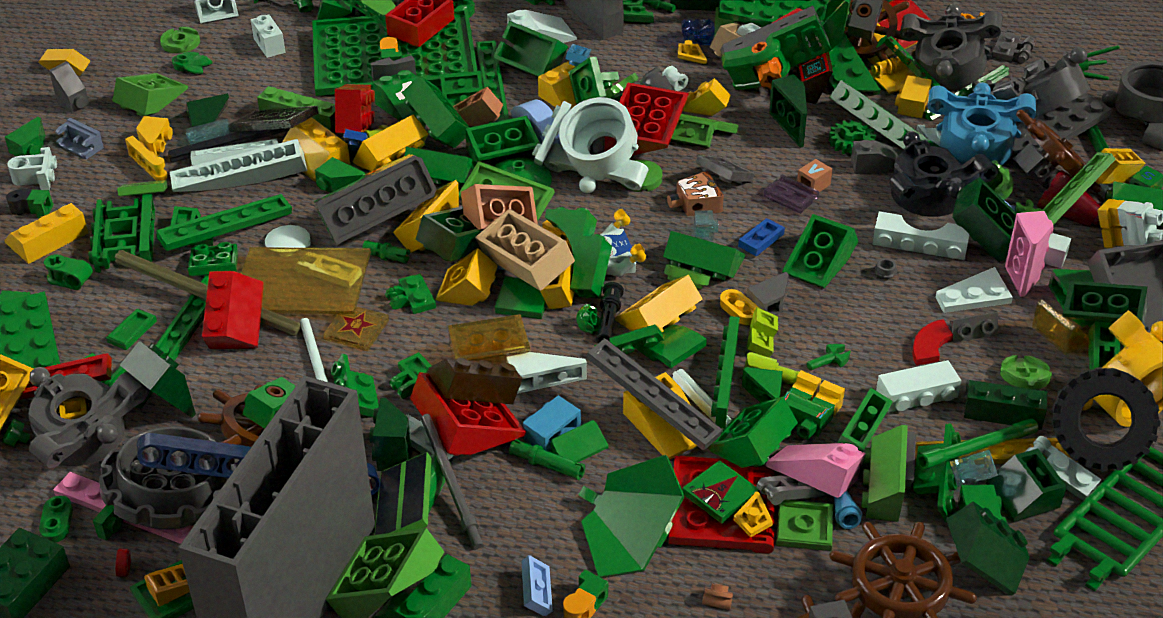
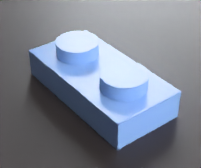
M528 555L521 561L524 606L542 616H547L553 611L550 568L548 565Z

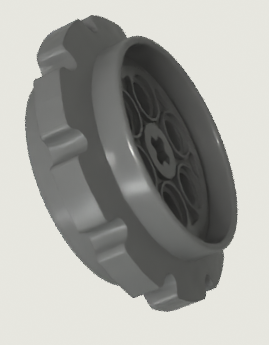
M170 426L150 429L123 441L121 449H113L107 454L101 464V475L99 476V489L103 502L106 505H114V514L118 517L150 528L169 530L195 525L229 479L150 468L139 463L137 458V441L141 435L146 433L222 442L216 437L191 428ZM148 447L143 451L151 453L154 452L156 449L153 447ZM176 451L172 455L181 456L184 452ZM204 455V456H202L200 459H201V460H208V459H210L212 456H210V455ZM231 459L227 463L235 464L239 459Z

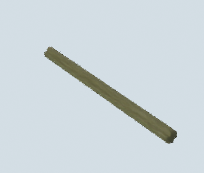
M119 250L115 255V262L206 300L208 285L123 250ZM265 308L261 309V323L293 336L297 335L300 331L299 322Z

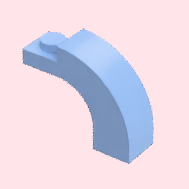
M537 99L513 107L510 111L512 117L528 116L535 134L542 145L545 139L542 134L547 124L552 125L555 119L552 117L553 111L544 102ZM558 134L554 139V144H561Z

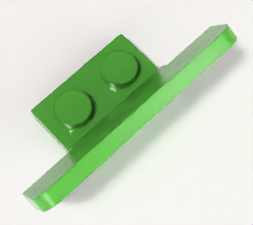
M681 114L670 141L710 148L714 130L736 134L738 125Z

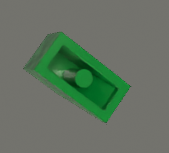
M40 117L34 118L5 136L9 153L16 157L38 155L41 153V148L44 147L45 131Z
M334 157L315 169L317 187L330 193L359 180L360 177L365 175V172Z

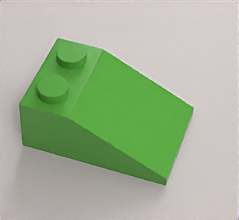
M158 73L116 78L112 101L120 104V107L123 109L137 111L136 114L140 116H149V114L158 113L186 91L188 86Z

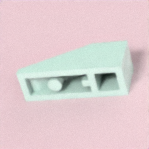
M534 352L506 357L507 363L515 366L517 372L523 378L518 393L587 379L586 359Z

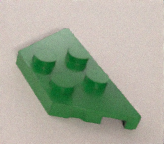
M844 33L841 41L829 51L833 73L828 81L829 87L834 91L842 80L860 93L873 92V95H879V86Z

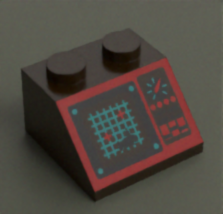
M829 52L790 67L788 76L794 74L805 86L806 102L817 104L833 73Z

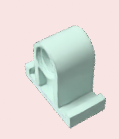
M50 147L41 148V154L17 156L10 159L7 165L12 182L16 185L39 184L41 190H50L51 182L55 181L53 169L57 168L56 156H52Z

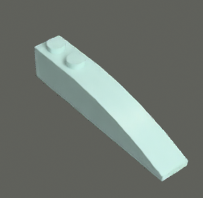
M298 139L171 171L170 177L173 192L204 191L265 182L307 171L303 150Z

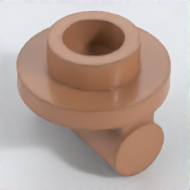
M712 583L711 588H705L702 605L730 610L733 593L728 592L729 586Z

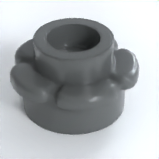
M888 258L880 259L874 267L875 274L885 279L894 277L898 271L896 263Z

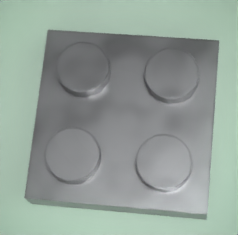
M698 155L695 162L702 166L704 172L708 171L709 174L716 173L720 175V180L728 183L732 181L740 184L743 181L752 182L755 175L722 157Z

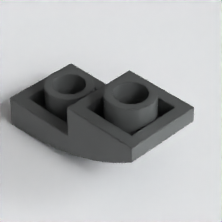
M412 56L395 61L388 57L371 63L373 81L380 80L383 76L398 74L402 70H409L416 75L415 59Z

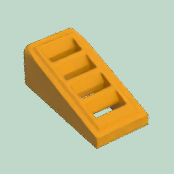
M183 564L158 570L144 576L147 588L159 607L190 592L187 579L182 580L181 578L185 576Z

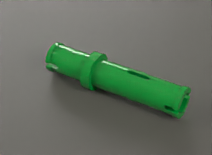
M518 439L512 441L510 445V455L528 460L531 465L536 466L538 464L573 477L576 480H580L585 473V464L543 450V447L536 444L533 446Z

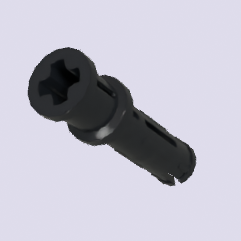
M608 282L603 286L604 297L600 301L602 313L596 336L598 343L603 339L610 341L609 338L612 336L615 316L621 308L620 298L623 296L624 288L617 282Z

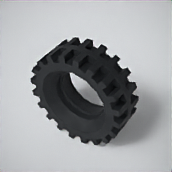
M1102 367L1089 371L1084 370L1073 379L1070 378L1063 389H1060L1057 393L1058 397L1052 407V425L1055 436L1070 457L1085 467L1100 469V471H1107L1108 469L1122 470L1124 466L1138 463L1140 457L1150 452L1149 448L1153 441H1157L1158 436L1156 434L1158 427L1161 425L1158 417L1159 407L1153 398L1152 392L1143 382L1129 373L1115 368ZM1098 395L1119 397L1127 404L1131 412L1132 423L1128 433L1121 440L1114 443L1101 444L1092 441L1084 434L1081 428L1080 414L1083 406L1090 399Z

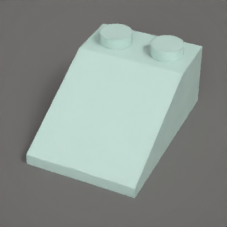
M517 10L507 14L508 22L512 21L555 38L562 43L577 40L575 34L560 17L529 10Z

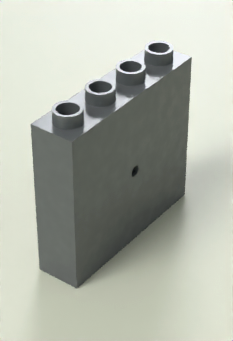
M304 375L178 548L197 618H321L329 606L326 600L328 594L365 536H372L375 532V520L357 390Z

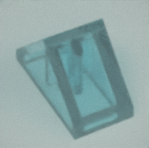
M990 450L949 461L958 487L998 476Z

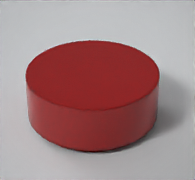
M118 548L115 565L116 576L127 577L131 566V551Z

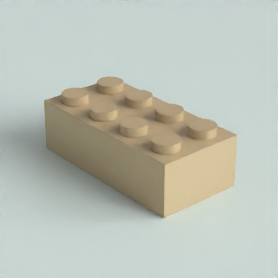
M511 209L504 212L475 237L482 252L493 262L540 291L575 262L565 240Z

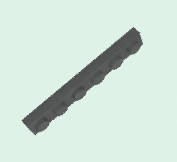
M603 339L588 352L587 359L702 450L708 448L721 436L722 429L608 340Z

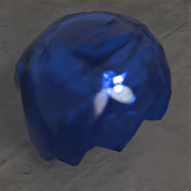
M711 19L682 20V35L685 41L691 40L692 44H699V46L711 44L715 34L714 23Z

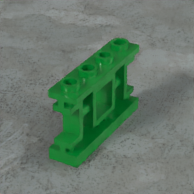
M152 193L142 194V201H139V198H135L133 206L113 207L112 201H107V205H103L102 199H98L96 208H93V219L95 222H91L93 236H90V246L92 251L88 253L90 265H94L96 273L101 272V266H104L105 269H110V261L116 260L115 255L119 250L153 262L155 206ZM132 230V234L112 236V232Z

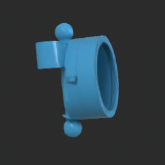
M984 82L978 83L974 88V93L968 95V97L957 96L943 86H934L928 93V109L934 114L945 115L943 121L937 125V131H941L940 147L948 149L958 161L964 164L977 154H985L991 162L996 160L1002 165L1012 156L1015 138H1021V132L1017 129L1016 121H1022L1016 116V112L1024 110L1034 119L1036 116L1035 97L1026 93L1009 100L996 99V97L990 94V86Z

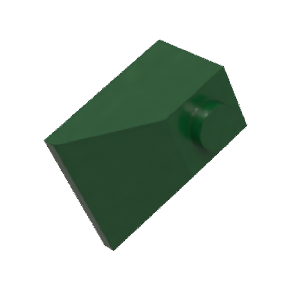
M228 93L186 102L185 111L192 130L197 129L198 132L210 130V126L215 124L228 105Z

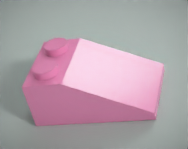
M847 443L789 445L766 462V467L839 498L857 481L866 453L859 451L856 446Z

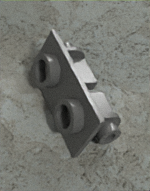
M998 312L951 320L947 325L953 334L952 342L956 343L998 335Z

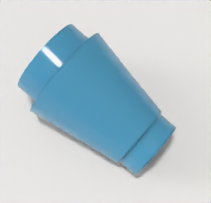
M846 491L839 498L834 497L836 522L845 529L857 527L861 522L862 511L849 492Z

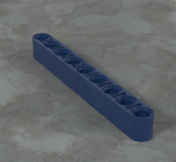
M146 433L138 438L137 458L139 463L145 467L229 478L251 447ZM148 447H153L156 449L154 452L151 453L143 451ZM176 451L184 452L181 456L172 455ZM204 455H210V456H212V457H211L210 459H208V460H201V459H200V458H201L202 456H204ZM231 459H239L235 464L227 463ZM367 463L368 476L372 477L369 480L371 495H374L380 488V480L375 467Z

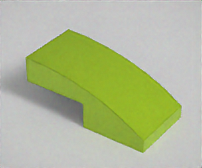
M756 307L749 329L748 350L767 357L773 354V337L778 332V316Z

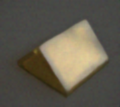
M1042 299L1038 301L1032 327L1064 355L1088 345L1089 336L1069 319L1064 318L1061 312Z

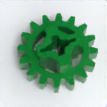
M851 120L850 123L842 121V125L835 123V127H831L828 141H830L831 147L835 146V151L842 150V154L848 152L852 155L853 141L875 140L876 134H874V129H869V125L863 126L861 121L854 122Z

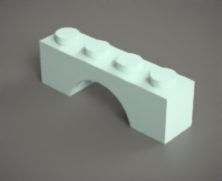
M879 211L873 245L965 260L969 233L957 224L947 223L937 230H919L908 225L902 215Z

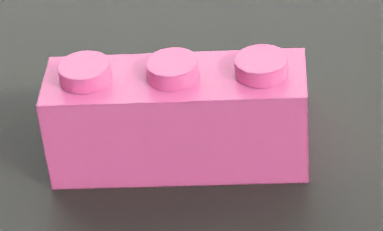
M1045 211L1016 214L1005 267L1020 297L1026 296L1040 279L1041 271L1045 267L1044 258L1049 250L1048 241L1050 234L1053 233V223L1048 219Z

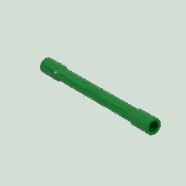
M1030 418L1014 423L1012 426L941 449L936 448L920 453L917 456V464L921 469H928L945 461L984 448L1035 434L1038 431V424L1034 419Z

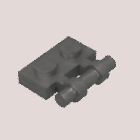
M1001 32L992 52V58L1009 62L1015 58L1018 59L1019 63L1023 64L1029 59L1030 51L1034 48V38L1029 36L1022 41L1019 35L1011 32Z

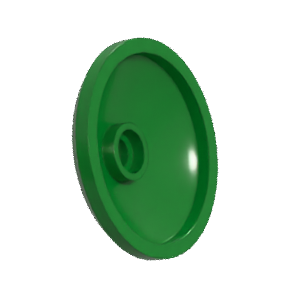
M509 158L493 166L548 187L552 183L550 170L544 164L541 167L534 163V159Z

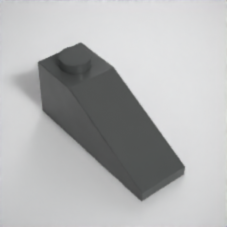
M875 140L853 141L851 164L854 173H893L896 158L903 151Z

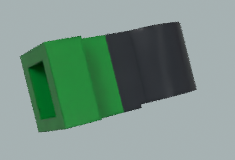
M14 190L6 195L10 211L14 215L36 214L37 218L48 215L53 207L49 190Z

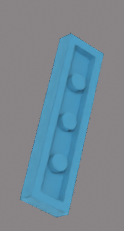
M572 44L567 51L565 59L569 60V64L578 66L590 57L592 49Z

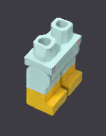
M1108 199L1098 209L1100 226L1103 228L1101 232L1105 248L1127 245L1139 246L1163 240V230L1156 227V225L1160 226L1163 223V210L1153 209L1152 203L1146 202L1143 204L1140 202Z

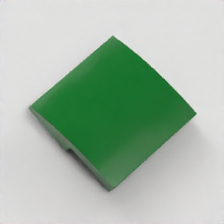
M481 71L440 74L442 93L452 106L483 89Z
M671 325L662 332L664 340L659 341L653 347L642 346L637 348V350L653 362L659 359L669 368H673L704 348L707 339L687 327Z

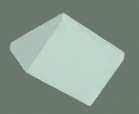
M194 0L200 23L239 16L235 0Z

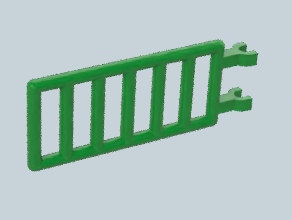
M1150 446V452L1146 456L1163 465V453ZM1142 457L1138 459V463L1135 465L1129 464L1124 466V469L1118 471L1114 469L1054 529V535L1060 541L1050 547L1049 551L1052 554L1046 561L1056 567L1072 548L1093 559L1099 565L1089 572L1088 576L1091 578L1086 582L1085 586L1094 592L1112 572L1120 577L1127 576L1163 537V519L1112 489L1118 482L1163 509V496L1126 475L1130 469H1133L1163 487V474L1140 462L1139 460ZM1104 496L1156 528L1149 534L1099 504L1098 501ZM1090 510L1142 543L1135 549L1083 516ZM1076 525L1127 556V558L1120 564L1068 531Z

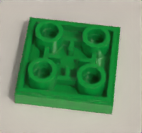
M222 242L217 246L200 244L191 248L188 265L189 276L207 275L209 272L214 271L237 272V244Z

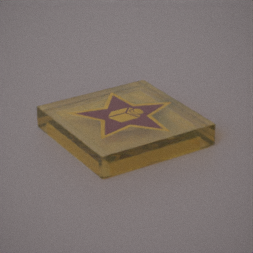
M345 303L323 333L324 340L368 352L388 323L389 316L388 314Z

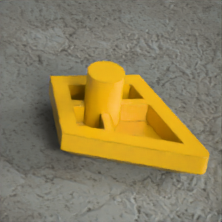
M691 40L678 43L679 59L700 64L707 63V59L699 44H692Z
M755 492L734 515V521L750 537L771 527L773 524L759 492Z

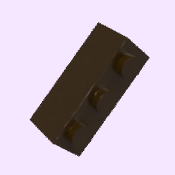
M457 358L456 360L444 359L429 367L427 371L446 399L502 404L514 403L523 379L512 364H493L485 360L474 362L464 358Z

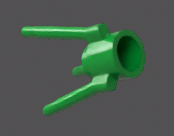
M1117 45L1087 53V58L1118 50L1120 46ZM1086 59L1083 63L1079 64L1085 77L1109 80L1108 76L1085 72L1088 71L1090 65L1106 64L1107 60L1088 61Z

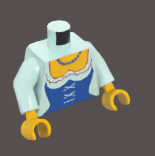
M618 209L614 213L616 222L611 223L600 234L612 246L606 275L618 277L626 273H635L636 261L641 263L646 259L643 246L635 244L632 247L624 229H620V226L625 227L630 224V217L623 209Z

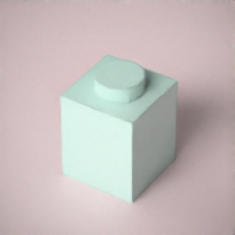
M1054 233L1050 234L1048 241L1049 250L1044 258L1045 264L1062 268L1068 254L1071 238Z

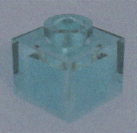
M713 210L694 211L695 237L706 241H713L714 233H718V220L713 218Z

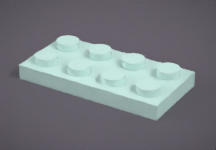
M276 138L191 151L192 165H198L278 144Z

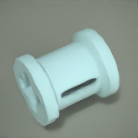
M674 66L667 67L662 73V76L665 75L676 91L684 89L688 84V77L685 74H680Z

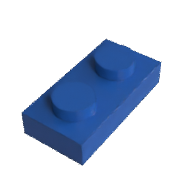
M345 129L344 140L348 144V150L356 155L362 142L368 138L367 133Z
M766 218L739 239L738 247L758 256L784 235L785 227Z

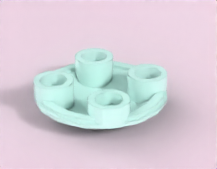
M295 225L275 228L265 238L267 249L285 259L292 257L293 254L302 251L311 244L309 232L305 228Z

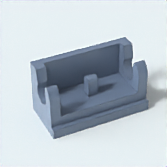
M72 118L67 119V122L59 126L55 131L57 134H61L64 131L63 137L56 141L57 146L86 160L104 148L99 131Z

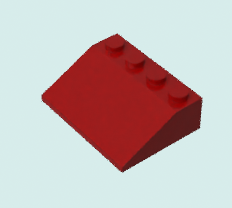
M627 83L619 102L628 109L638 135L637 144L639 147L632 155L668 148L689 93ZM605 136L606 152L617 144L615 138Z
M419 372L410 399L422 416L430 414L441 443L447 453L454 456H459L460 454L472 455L525 436V429L505 404L446 399L430 375Z

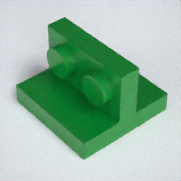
M589 57L568 72L576 105L592 98H605V89L611 88L612 84L619 80L618 71L600 72L597 57Z

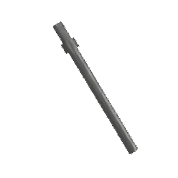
M425 414L420 419L461 517L460 525L464 533H467L474 550L482 548L484 545L477 530L479 527L477 520L469 511L430 414Z

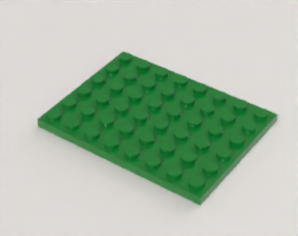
M468 8L454 9V20L420 47L397 39L398 52H402V58L412 56L415 59L416 76H422L435 86H441L440 74L477 71ZM369 16L312 20L316 96L334 95L335 89L345 84L371 85V90H373L371 63L382 60L380 40L391 37L387 35V27Z

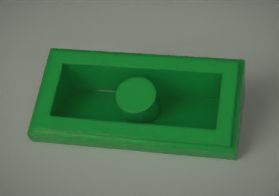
M594 420L551 440V453L575 462H580L609 448L606 439Z

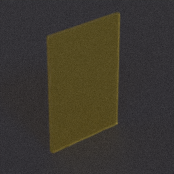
M250 247L241 274L263 281L262 308L272 312L355 314L371 249Z

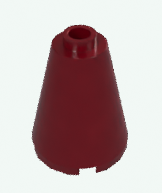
M1061 170L1050 183L1051 185L1048 190H1045L1037 207L1043 210L1069 183L1072 177L1067 172ZM1085 191L1061 217L1090 227L1092 224L1097 225L1100 222L1098 209L1101 206Z

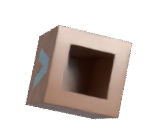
M817 159L813 160L798 170L797 187L812 196L816 195L830 186L832 168Z

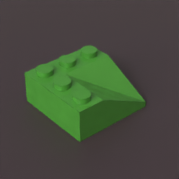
M427 528L365 536L326 600L340 618H369L391 596L433 573L444 554V550Z

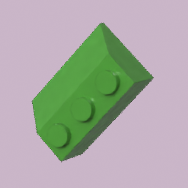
M901 425L872 437L870 448H865L864 463L869 464V467L864 469L863 485L867 486V492H862L861 508H866V518L899 521L905 494L908 425Z

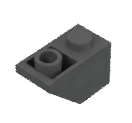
M784 272L748 287L747 297L760 309L775 316L782 313L787 294L789 274Z

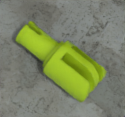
M753 352L747 354L744 368L751 367L783 371L782 382L794 385L800 372L779 366L776 359Z

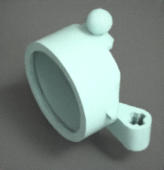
M604 97L585 100L574 106L565 115L559 129L561 144L555 143L552 145L544 162V165L552 171H577L584 177L579 183L580 190L584 193H592L596 189V180H604L605 178L620 182L629 189L640 190L649 171L645 164L629 160L639 146L637 144L638 135L628 109L620 102ZM610 136L617 141V144L606 152L591 155L589 152L590 145L599 137Z

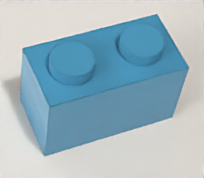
M558 395L550 402L545 403L536 413L525 419L523 428L526 434L523 436V440L533 446L536 444L543 447V450L550 452L551 440L581 426V410Z

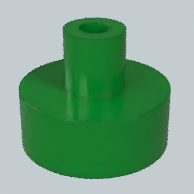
M13 419L4 434L2 443L12 447L17 441L26 444L30 434L22 431L24 423Z

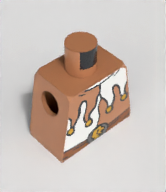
M705 171L679 180L677 182L676 194L668 195L667 202L670 208L681 206L687 216L723 212L724 195L709 172Z

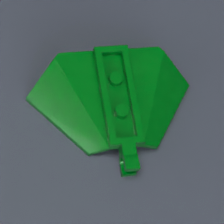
M666 454L608 473L602 496L585 486L579 492L578 496L596 506L581 522L598 576L606 578L643 572L657 547L661 548L673 526L671 521L684 499L683 491Z

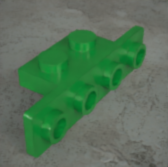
M341 354L338 361H335L331 368L334 383L357 390L360 414L373 417L374 409L379 408L373 376L350 371L348 356Z
M951 423L945 424L944 443L918 446L917 456L920 453L936 448L941 449L961 442L959 432H955ZM959 457L928 469H921L917 464L916 458L913 489L916 495L939 493L937 507L944 522H947L946 519L952 515L956 507L953 493L954 490H957L955 472L959 468Z

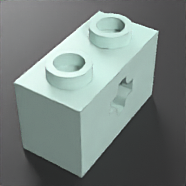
M260 15L257 18L251 19L253 38L267 58L286 53L283 33L270 15Z

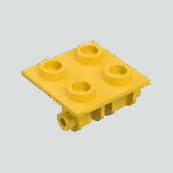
M898 57L876 62L871 67V70H869L873 79L889 94L900 90L901 82L905 83L907 75L917 77Z

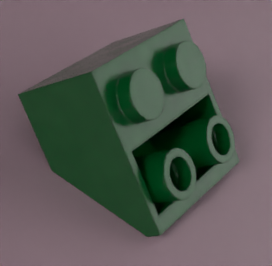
M380 398L379 408L374 409L373 423L375 427L370 428L369 441L374 443L372 447V461H376L377 471H384L411 459L412 447L408 417L389 400Z
M1038 448L1014 455L986 480L987 485H994L996 496L1001 497L1002 507L1013 522L1061 508L1067 487Z

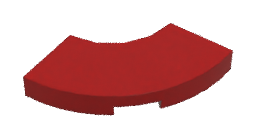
M944 319L926 325L916 335L912 350L916 366L939 362V348L943 344L952 341L953 334Z

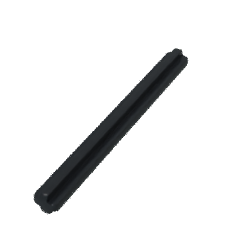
M289 118L172 149L168 151L170 161L174 163L191 158V151L246 143L289 131L292 124Z

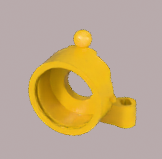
M1128 310L1108 328L1124 348L1102 368L1121 370L1143 382L1154 395L1153 398L1160 410L1158 411L1159 414L1163 410V343L1160 342L1163 341V321L1155 322L1148 333L1143 323ZM1098 395L1090 399L1083 406L1082 410H1088L1092 407L1093 400H1095L1121 426L1130 427L1132 423L1131 412L1127 404L1119 397Z

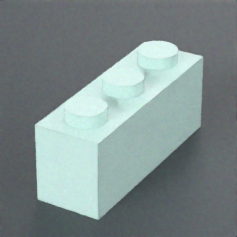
M947 360L881 374L878 376L876 391L893 401L887 411L890 413L958 398L961 379Z

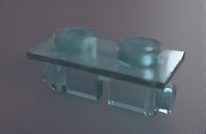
M228 119L186 129V138L190 145L231 134Z

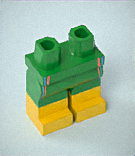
M802 370L799 372L796 382L784 395L788 406L798 422L795 427H797L796 433L799 437L808 440L812 435L819 436L822 429L829 424L842 407L845 388L826 380L821 384V378Z

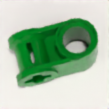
M58 254L50 255L44 260V266L48 269L49 273L47 280L52 285L79 290L93 273L90 264L83 260L72 259Z

